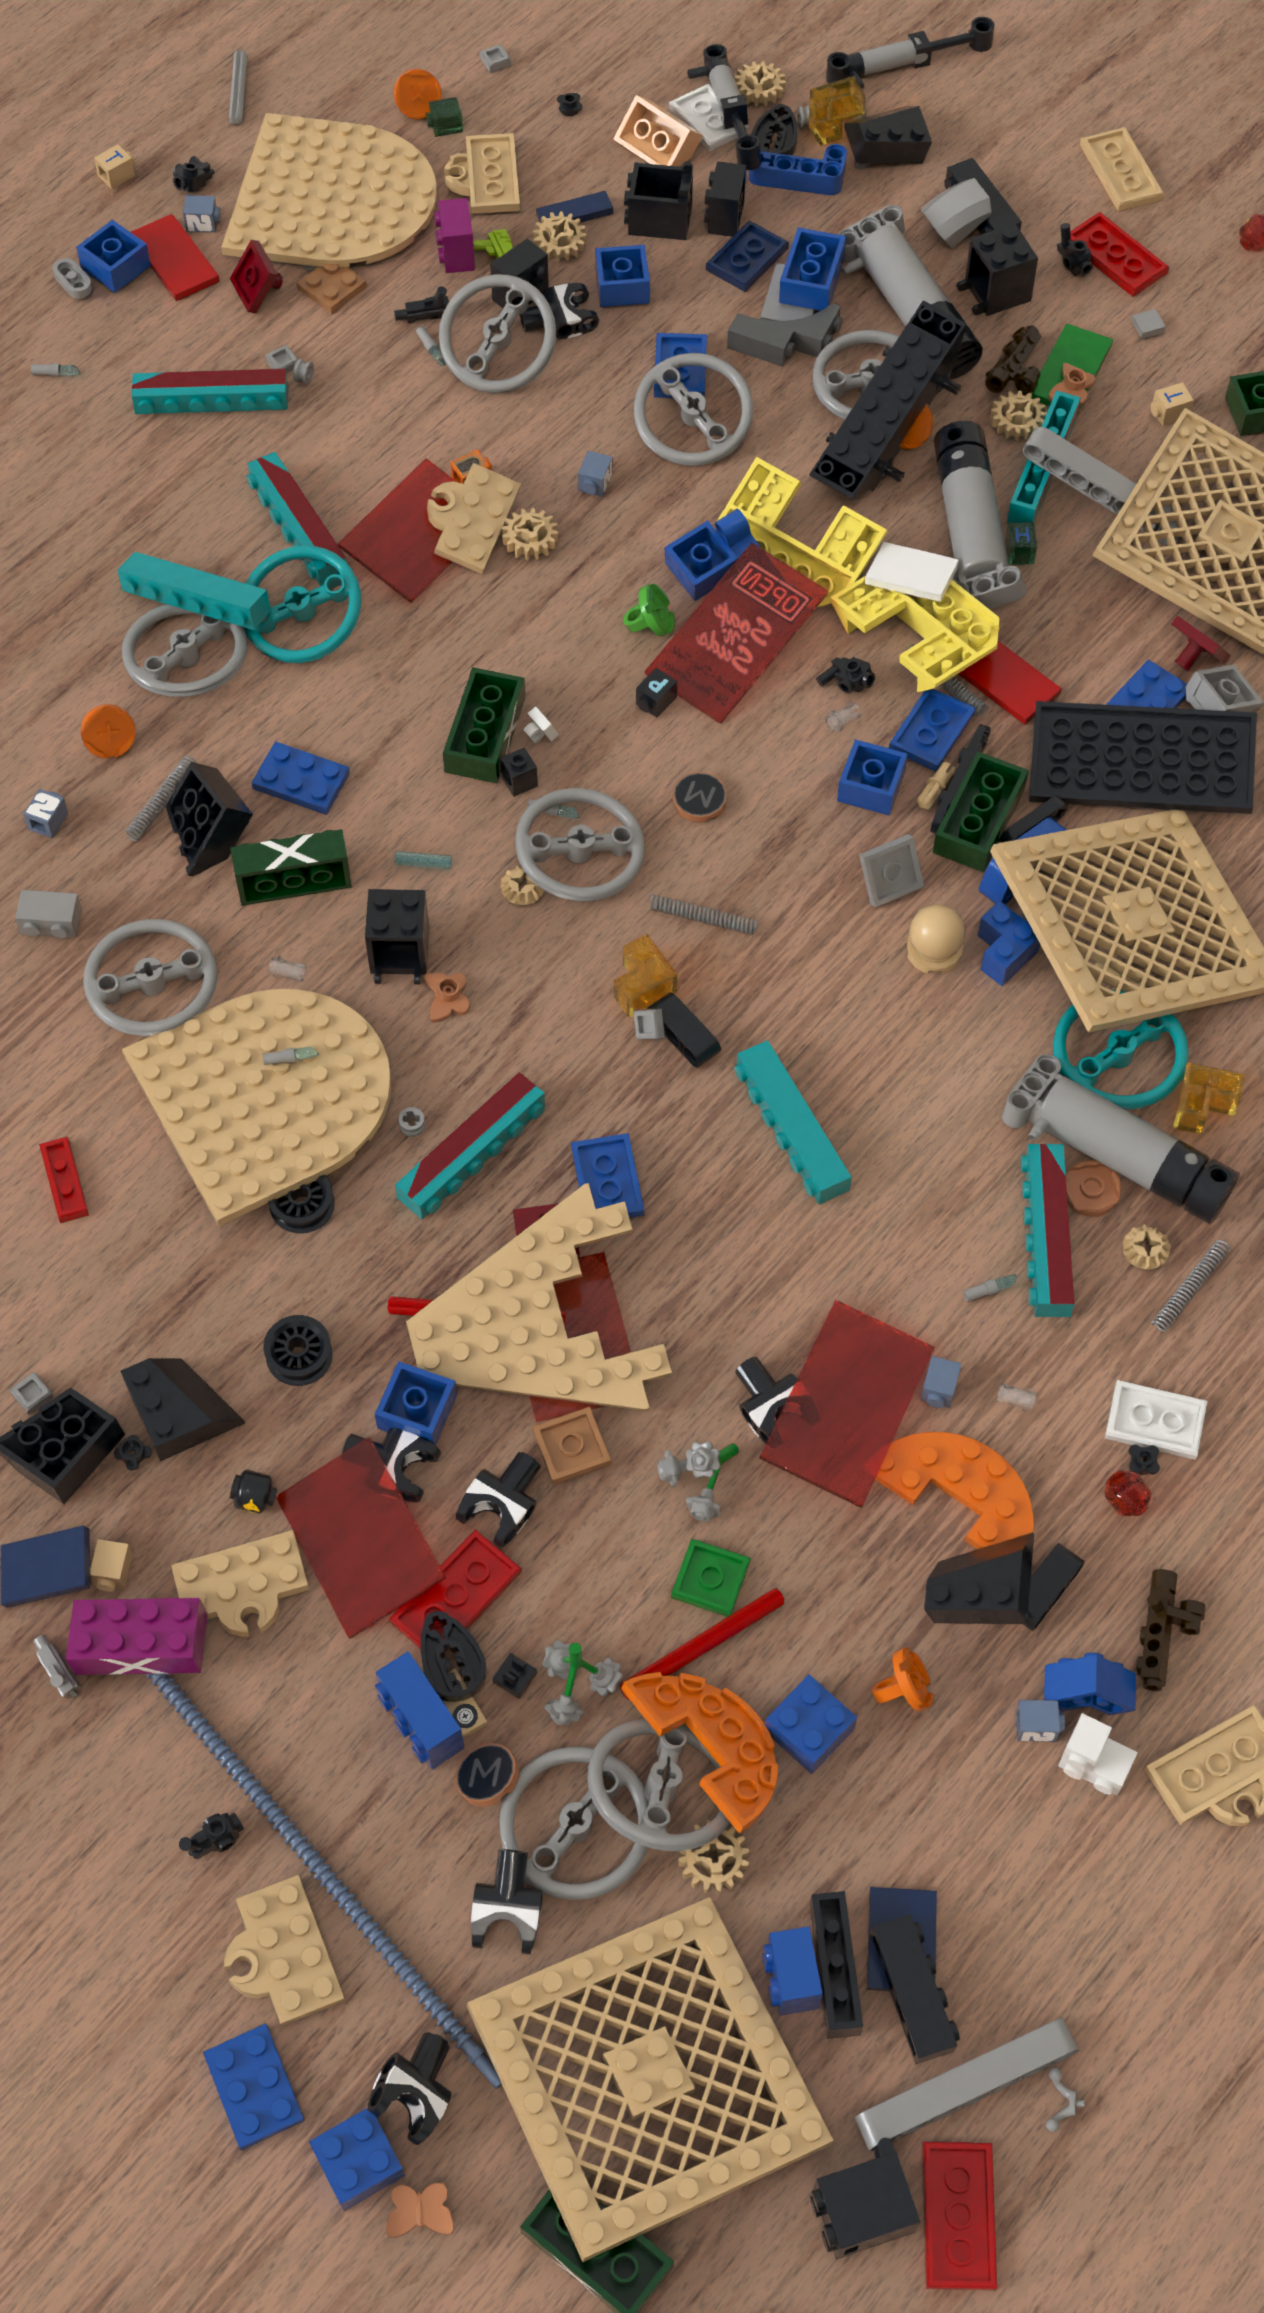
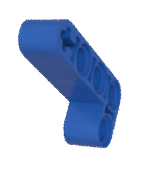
M840 144L829 145L825 150L823 160L761 151V165L754 170H749V181L758 186L836 195L841 191L843 185L847 150Z
M738 508L715 522L716 531L738 557V569L740 571L749 560L758 564L756 557L763 549L752 536L749 523ZM763 551L759 556L760 566L785 581Z
M1048 817L1017 840L1065 831L1067 829L1051 817ZM992 858L978 890L995 904L1001 901L1006 905L1013 897V893L997 863Z

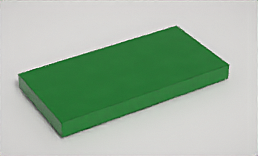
M1066 323L1040 372L1041 376L1038 379L1037 387L1032 392L1031 399L1039 397L1040 403L1050 406L1052 401H1049L1048 396L1051 389L1064 379L1062 375L1063 363L1071 364L1096 377L1112 347L1113 339Z

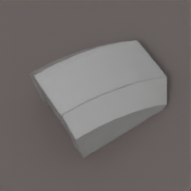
M975 178L965 180L946 189L920 208L937 233L952 249L992 213L990 198Z
M1235 665L1196 671L1186 685V701L1190 702L1198 710L1252 712L1264 705L1263 700Z

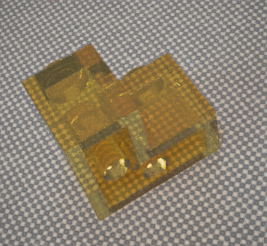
M855 76L810 89L809 128L819 145L841 140L843 120L865 114V94Z
M647 933L623 946V965L628 970V973L614 980V998L627 1016L631 1018L634 1016V1010L647 1009V1007L669 992L677 993L678 974Z
M1187 1062L1180 1084L1172 1128L1201 1134L1207 1119L1208 1110L1235 1116L1241 1099L1245 1074Z

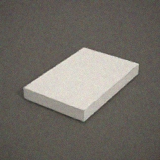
M709 83L669 102V109L678 119L703 134L700 143L709 152L738 138L735 128L724 129L721 121L720 107L713 88ZM745 125L746 133H749V126Z
M883 542L865 576V584L941 602L959 567V559Z
M1117 1380L1105 1439L1130 1445L1137 1444L1140 1447L1154 1445L1159 1449V1452L1196 1460L1207 1401Z

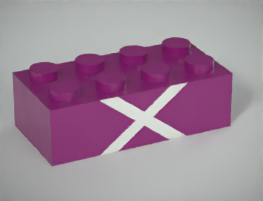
M200 1598L74 1600L66 1661L75 1675L201 1673L208 1613Z

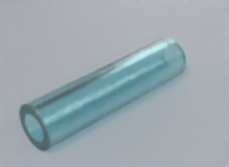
M405 851L395 852V865L451 869V855Z

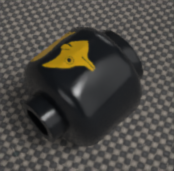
M246 1469L241 1475H235L229 1499H233V1504L237 1509L261 1514L267 1505L273 1506L277 1488L272 1487L270 1475Z

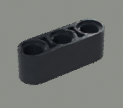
M667 993L647 1007V1009H662L665 1037L694 1067H700L721 1052L720 1044L715 1036L674 993Z
M1060 1543L1052 1549L1031 1577L1027 1624H1023L1031 1631H1034L1085 1563L1083 1559Z

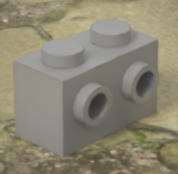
M21 890L15 917L20 934L28 936L49 935L57 938L76 937L81 905L78 895L75 893Z

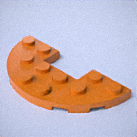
M923 1432L909 1435L891 1442L880 1449L863 1466L862 1471L912 1505L915 1504L928 1485L933 1483L981 1517L965 1538V1541L976 1549L1034 1531L1032 1505L1021 1478L1001 1455L972 1438L948 1432Z
M656 1672L624 1681L621 1690L659 1736L683 1724L687 1725L721 1766L702 1777L699 1785L739 1834L752 1826L767 1808L778 1777V1764H776L774 1754L775 1745L770 1732L758 1714L743 1699L729 1689L724 1688L722 1691L705 1683V1678L691 1674L680 1673L678 1677L662 1676L661 1672Z

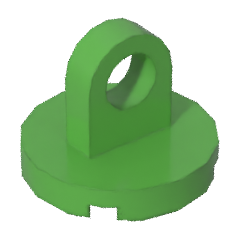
M654 583L640 588L638 594L639 604L626 612L623 623L631 632H637L647 627L660 637L673 632L675 616L673 611L669 612L667 606L670 605V601L665 592Z

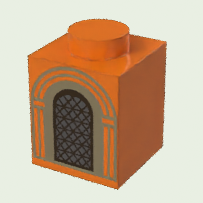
M478 449L450 461L451 478L454 482L464 484L473 463L491 471L493 470L489 459L483 457Z

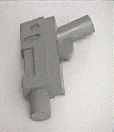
M45 1635L38 1636L33 1641L38 1649L36 1655L50 1676L51 1685L57 1687L62 1697L67 1698L71 1695L75 1698L78 1695L76 1691L82 1686L72 1670L65 1664L58 1648L50 1644Z

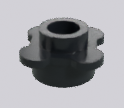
M578 93L559 95L557 97V102L560 103L559 111L565 116L578 114L583 108L579 102L580 95Z
M131 1435L124 1439L120 1446L115 1449L114 1456L117 1460H122L128 1470L133 1471L138 1469L139 1463L143 1459L151 1456V1448L144 1446L138 1436ZM131 1451L136 1452L134 1455L130 1454Z
M1137 1444L1130 1446L1128 1453L1131 1455L1129 1469L1132 1473L1154 1475L1159 1472L1160 1465L1157 1463L1159 1449L1156 1446L1140 1447ZM1145 1457L1147 1461L1143 1462L1141 1458Z

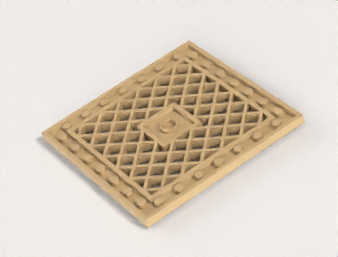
M1184 408L1092 555L1263 655L1264 616H1258L1255 609H1264V582L1260 576L1264 574V565L1256 566L1254 559L1262 558L1264 563V532H1262L1264 529V453ZM1203 452L1206 459L1198 460L1195 453ZM1187 455L1189 461L1182 462ZM1226 465L1228 472L1220 473L1218 466ZM1202 468H1210L1211 475H1204ZM1193 470L1195 477L1187 478L1185 471ZM1176 472L1178 479L1171 480ZM1249 478L1251 485L1243 486L1241 479ZM1232 480L1234 488H1226L1224 481ZM1215 483L1218 490L1210 491L1207 484ZM1198 485L1201 492L1193 493L1190 486ZM1173 488H1182L1184 494L1176 495ZM1165 490L1167 497L1160 498ZM1247 494H1255L1257 501L1249 502ZM1238 496L1240 503L1232 504L1230 497ZM1221 498L1215 506L1213 499ZM1205 501L1207 508L1199 509L1196 502ZM1188 503L1190 510L1182 511L1179 504ZM1171 505L1173 512L1165 513L1162 506ZM1154 508L1156 515L1149 516L1150 512ZM1261 509L1263 516L1255 517L1253 510ZM1210 516L1204 524L1202 517ZM1193 518L1196 526L1188 527L1185 519ZM1177 521L1179 528L1171 529L1168 522ZM1159 523L1162 530L1153 531L1151 524ZM1143 526L1145 533L1137 534L1140 528ZM1199 534L1195 542H1193L1191 535ZM1182 536L1185 544L1177 545L1174 537ZM1165 539L1168 546L1159 547L1157 540ZM1148 541L1150 549L1142 550L1140 542ZM1256 543V544H1257V547H1258V550H1252V551H1251V549L1253 548L1254 544ZM1205 550L1208 557L1199 558L1197 551ZM1188 552L1191 559L1182 560L1180 553ZM1171 554L1174 562L1165 563L1163 555ZM1245 561L1248 568L1240 569L1239 567H1241ZM1228 563L1231 570L1222 571L1220 564ZM1211 565L1214 573L1206 574L1203 566ZM1194 568L1197 575L1188 576L1186 569ZM1251 576L1254 584L1246 585L1243 577ZM1234 578L1237 586L1229 587L1226 580ZM1217 581L1220 589L1212 590L1209 582ZM1257 592L1260 599L1251 600L1249 593ZM1240 594L1243 602L1235 603L1232 595Z
M1184 810L1163 811L993 844L990 852L1088 1033L1264 993V947ZM1161 846L1171 851V854L1169 855L1157 849V847ZM1136 850L1148 856V858L1145 859L1143 857H1140L1134 854V851ZM1111 855L1124 860V864L1111 859ZM1155 859L1165 864L1166 867H1161L1153 863L1152 860ZM1090 860L1101 865V868H1096L1086 862ZM1129 863L1143 869L1142 873L1128 867ZM1065 864L1078 871L1075 874L1063 868V865ZM1172 867L1184 873L1183 877L1170 871V868ZM1107 868L1118 873V878L1105 872V869ZM1039 869L1054 875L1053 878L1039 873ZM1147 872L1161 878L1160 881L1147 876ZM1084 873L1094 878L1095 882L1081 877V874ZM1123 877H1126L1134 882H1137V885L1134 886L1124 881ZM1057 878H1061L1071 883V887H1068L1058 882ZM1165 880L1178 886V890L1164 884ZM1100 881L1113 887V890L1111 891L1100 886ZM1076 886L1090 892L1089 896L1075 890ZM1183 889L1195 894L1196 898L1183 893ZM1054 891L1066 897L1065 901L1051 895V892ZM1162 894L1172 899L1173 902L1170 903L1162 898H1159V895ZM1094 895L1100 897L1101 900L1093 899ZM1073 900L1083 905V910L1070 904L1069 901ZM1178 902L1191 908L1190 912L1178 907ZM1088 908L1102 914V917L1099 918L1088 913ZM1196 911L1208 916L1209 919L1206 920L1195 915ZM1064 913L1078 919L1077 923L1064 918ZM1172 916L1185 921V926L1172 920ZM1082 922L1095 927L1096 931L1094 932L1081 926ZM1190 925L1204 930L1203 934L1191 929ZM1103 931L1115 938L1112 941L1100 935V932ZM1174 933H1176V934L1180 935V938L1177 939V938L1173 937L1172 935H1173ZM1210 933L1222 939L1221 943L1208 937V934ZM1076 936H1079L1091 942L1090 945L1088 946L1078 940H1075ZM1185 938L1199 944L1196 948L1184 942ZM1161 943L1175 949L1174 953L1160 947ZM1095 944L1108 950V954L1094 949ZM1203 947L1216 952V956L1203 951ZM1139 948L1151 954L1150 958L1136 952ZM1182 952L1192 957V962L1179 956V953ZM1115 953L1127 959V962L1124 963L1113 958L1112 956ZM1221 956L1235 961L1234 965L1221 960ZM1158 957L1168 962L1169 966L1167 967L1159 962H1156L1155 958ZM1089 958L1103 964L1102 969L1088 963ZM1197 962H1203L1211 966V969L1208 970L1200 965H1197ZM1131 963H1136L1146 969L1142 972L1132 967ZM1174 966L1187 971V975L1173 970ZM1109 967L1122 974L1118 977L1106 970ZM1150 971L1163 976V981L1149 975ZM1126 976L1140 982L1139 986L1126 981ZM1103 981L1116 987L1115 991L1101 986V982Z
M710 1897L467 2003L468 2011L582 2262L831 2146L834 2141ZM694 1944L696 1949L689 1946ZM675 1952L672 1964L659 1960ZM680 1954L698 1960L694 1973L676 1966ZM702 1962L711 1979L699 1975ZM645 1966L642 1977L629 1973ZM650 1967L668 1973L664 1986L646 1980ZM673 1975L690 1981L687 1994L668 1988ZM615 1979L611 1991L599 1987V1985ZM620 1980L638 1986L634 1999L616 1993ZM695 1983L713 1990L709 2003L691 1996ZM642 1989L660 1995L656 2008L638 2001ZM585 1992L581 2004L567 2000ZM717 1992L726 2009L713 2005ZM590 1993L607 1999L603 2013L586 2007ZM665 1997L683 2003L679 2016L661 2010ZM612 2002L630 2008L626 2021L608 2015ZM688 2005L705 2011L701 2025L683 2018ZM554 2006L550 2018L538 2014V2012ZM559 2007L577 2013L572 2026L555 2020ZM635 2010L653 2017L648 2030L631 2024ZM710 2014L728 2020L724 2033L706 2027ZM582 2015L599 2021L595 2035L577 2029ZM523 2019L518 2031L515 2022ZM657 2019L675 2025L671 2038L665 2026L653 2031ZM529 2020L546 2026L541 2040L524 2034ZM732 2023L734 2024L741 2040L729 2036ZM604 2024L622 2030L618 2044L600 2037ZM680 2027L698 2034L694 2047L676 2041ZM551 2029L569 2035L564 2049L547 2043ZM627 2032L640 2037L623 2045ZM702 2036L721 2042L717 2055L698 2049ZM574 2037L591 2044L587 2057L569 2051ZM524 2044L538 2049L533 2062ZM725 2044L743 2051L739 2064L721 2058ZM596 2046L609 2050L603 2054L605 2064L592 2060ZM543 2051L560 2057L556 2071L538 2065ZM678 2052L690 2056L687 2068H685ZM748 2054L756 2070L744 2066ZM695 2058L713 2064L709 2078L691 2072ZM565 2060L583 2066L579 2080L561 2074ZM718 2067L736 2073L732 2087L714 2080ZM588 2068L606 2075L602 2089L584 2082ZM539 2075L552 2080L548 2093H546ZM741 2075L759 2082L755 2095L737 2089ZM611 2077L620 2096L606 2091ZM557 2082L575 2089L570 2103L553 2097ZM692 2082L706 2087L701 2101L687 2096L694 2093L695 2087ZM763 2085L765 2086L772 2102L760 2098ZM710 2089L728 2095L724 2109L706 2103ZM580 2091L598 2097L594 2111L575 2105ZM733 2098L752 2104L747 2118L729 2112ZM603 2100L621 2106L617 2120L598 2114ZM675 2101L671 2115L657 2110ZM680 2103L698 2110L694 2124L675 2117ZM553 2106L567 2111L562 2125ZM756 2106L774 2113L770 2127L752 2120ZM626 2109L632 2121L644 2116L640 2129L621 2122ZM703 2112L721 2118L717 2132L698 2126ZM572 2114L590 2120L585 2135L567 2128ZM780 2116L784 2125L776 2128ZM649 2117L667 2124L663 2138L644 2131ZM726 2121L744 2127L740 2141L722 2135ZM595 2123L613 2129L609 2143L590 2137ZM672 2126L690 2132L686 2147L667 2140ZM749 2129L763 2134L745 2143ZM618 2131L636 2138L632 2152L613 2146ZM695 2135L714 2141L709 2156L691 2149ZM568 2138L582 2143L577 2158ZM641 2140L659 2147L655 2161L636 2154ZM718 2143L732 2148L714 2157ZM586 2146L605 2152L600 2167L582 2160ZM664 2149L682 2155L678 2170L660 2164ZM610 2154L628 2161L623 2176L605 2169ZM687 2158L701 2163L683 2172ZM633 2163L652 2170L647 2185L628 2178ZM583 2171L597 2176L592 2190ZM656 2172L671 2177L652 2186ZM601 2178L620 2184L615 2199L597 2193ZM625 2187L639 2192L620 2201ZM598 2203L607 2206V2208L600 2210Z

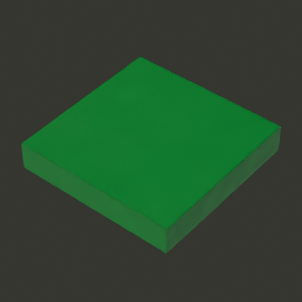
M691 1538L673 1587L671 1598L729 1617L733 1613L751 1558Z

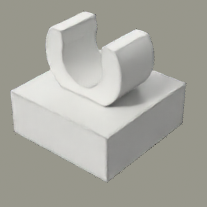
M536 706L527 713L534 722L529 723L524 728V731L534 743L540 741L544 734L551 742L559 736L553 725Z

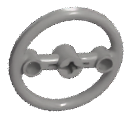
M494 274L483 276L463 286L447 304L439 326L440 349L450 370L466 385L489 393L512 391L531 382L549 362L556 342L555 318L544 295L529 282L510 275ZM493 287L511 288L506 294L507 303L500 315L487 320L484 324L483 334L485 340L479 350L468 357L465 367L461 366L454 355L450 338L452 323L457 311L465 301L482 290ZM514 298H523L520 304H511ZM529 301H533L541 312L545 328L543 345L537 358L525 371L517 376L504 380L484 379L489 373L488 364L495 352L507 348L511 343L512 334L510 327L516 317L527 310ZM500 331L502 332L501 335H499V334H496L495 336L493 335L495 332H496V333H500ZM482 362L483 367L480 370H472L475 363Z
M863 330L840 336L826 345L815 360L813 368L814 390L824 406L835 415L846 419L852 408L840 403L837 399L842 398L847 390L860 388L859 390L863 393L882 364L879 360L868 359L861 364L860 372L845 375L842 371L832 370L825 376V367L835 354L847 347L864 343H876L893 347L899 336L879 330Z
M702 353L680 354L660 362L642 379L634 399L635 424L645 444L663 459L681 465L698 466L710 464L731 454L745 439L753 418L752 395L742 375L724 360ZM686 366L710 368L721 373L732 382L738 391L742 404L740 423L732 435L727 434V429L724 425L715 423L708 415L704 396L698 392H689L682 384L678 368ZM668 379L675 380L674 383H666L665 381ZM654 384H659L664 394L672 395L681 406L682 421L688 426H697L707 437V446L711 450L699 453L677 451L662 443L652 433L646 421L645 403ZM720 435L722 436V438L713 439L712 436Z
M164 604L142 615L127 631L122 644L123 663L130 677L138 685L151 692L171 697H187L206 693L229 681L244 663L248 646L244 628L202 615L201 625L192 632L188 629H180L173 632L169 639L171 649L161 657L151 656L144 661V667L141 668L135 661L134 650L138 639L149 627L172 616L198 614ZM226 629L233 633L235 649L232 657L222 669L211 676L194 682H167L168 672L175 666L190 667L199 661L198 648L206 641L221 639Z
M584 788L557 790L537 799L521 816L515 838L516 854L519 863L529 878L545 891L555 896L575 901L604 899L623 890L638 874L645 850L641 827L628 808L607 794ZM566 802H585L600 806L610 811L624 824V826H616L611 833L594 834L590 827L576 825L569 830L567 837L550 838L543 832H536L531 836L528 835L532 823L542 812L552 806ZM610 850L616 856H624L629 852L632 853L629 864L618 877L608 883L593 887H575L557 882L542 872L535 864L546 861L549 855L566 854L570 861L584 863L596 851Z
M144 919L115 929L96 945L87 960L83 984L90 1007L103 1022L127 1034L152 1036L181 1026L186 1021L202 1013L209 1004L216 988L217 967L210 946L193 929L171 920ZM145 933L170 934L183 939L195 948V950L188 949L183 951L179 959L161 964L156 958H143L135 965L134 973L120 977L106 973L97 979L99 967L106 955L116 945L136 935ZM204 974L202 987L193 1002L181 1012L163 1020L152 1022L129 1020L117 1015L105 1005L115 1004L121 999L122 994L138 989L144 995L156 996L165 990L166 981L183 976L188 980H197Z
M644 1718L623 1723L610 1730L601 1738L589 1762L587 1774L588 1788L592 1801L600 1815L622 1836L634 1843L652 1849L683 1851L709 1843L727 1828L730 1821L719 1810L716 1817L709 1824L698 1830L684 1834H669L667 1832L670 1821L668 1806L673 1803L683 1778L682 1771L677 1764L685 1744H690L702 1752L712 1762L715 1769L721 1767L686 1724L659 1736V1743L656 1748V1754L659 1758L653 1764L644 1787V1795L649 1804L640 1825L627 1819L611 1802L603 1783V1765L609 1753L621 1742L638 1735L658 1734ZM667 1766V1772L663 1783L662 1777ZM662 1786H664V1790L659 1801L660 1791Z
M565 1747L552 1750L538 1756L519 1772V1779L515 1789L510 1794L506 1793L502 1801L500 1836L503 1849L520 1850L514 1832V1816L520 1796L527 1785L539 1774L556 1765L574 1762L589 1764L594 1751L593 1748ZM609 1754L603 1765L602 1775L603 1779L613 1780L615 1785L611 1789L606 1790L607 1795L611 1800L617 1796L622 1786L627 1787L635 1802L638 1813V1825H640L649 1804L644 1795V1786L636 1774L624 1762ZM588 1790L580 1802H572L563 1807L560 1813V1827L546 1845L538 1846L534 1850L532 1857L527 1859L525 1881L537 1890H542L543 1893L556 1898L582 1900L598 1897L626 1882L642 1863L648 1847L634 1843L626 1860L612 1873L596 1881L583 1884H569L553 1880L551 1876L557 1872L560 1858L572 1843L585 1841L592 1832V1818L598 1810ZM579 1818H582V1826L579 1824H575L573 1827L570 1826V1819L577 1821ZM543 1855H549L555 1860L549 1867H541L536 1862Z

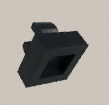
M510 1653L493 1677V1683L520 1699L536 1676L537 1669Z

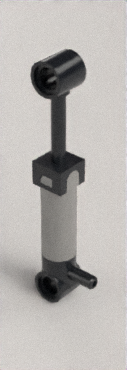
M977 17L972 21L971 29L968 33L932 42L929 41L924 31L908 34V40L848 55L843 52H834L827 59L826 81L833 87H843L851 80L855 89L861 91L864 88L861 77L911 64L915 69L929 66L933 51L969 43L973 50L985 52L992 47L995 24L988 17Z
M720 44L709 45L703 50L704 66L688 69V78L693 79L707 76L710 79L720 107L721 121L724 129L735 128L738 136L736 140L737 164L746 165V170H754L761 165L760 139L755 135H747L744 126L748 125L747 104L744 95H740L727 59V49Z

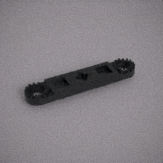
M979 724L968 748H962L958 758L959 766L948 789H942L937 803L939 807L934 816L930 832L936 834L977 751L983 752L986 746L985 741H988L990 735V727Z

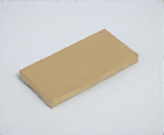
M1125 127L1081 138L1080 146L1117 211L1163 200L1164 193Z

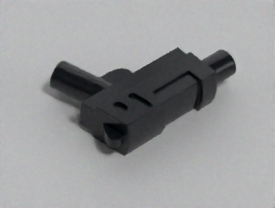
M440 286L434 297L405 303V309L394 311L395 321L407 319L408 323H414L417 320L442 318V314L449 303L448 296H446L447 289Z

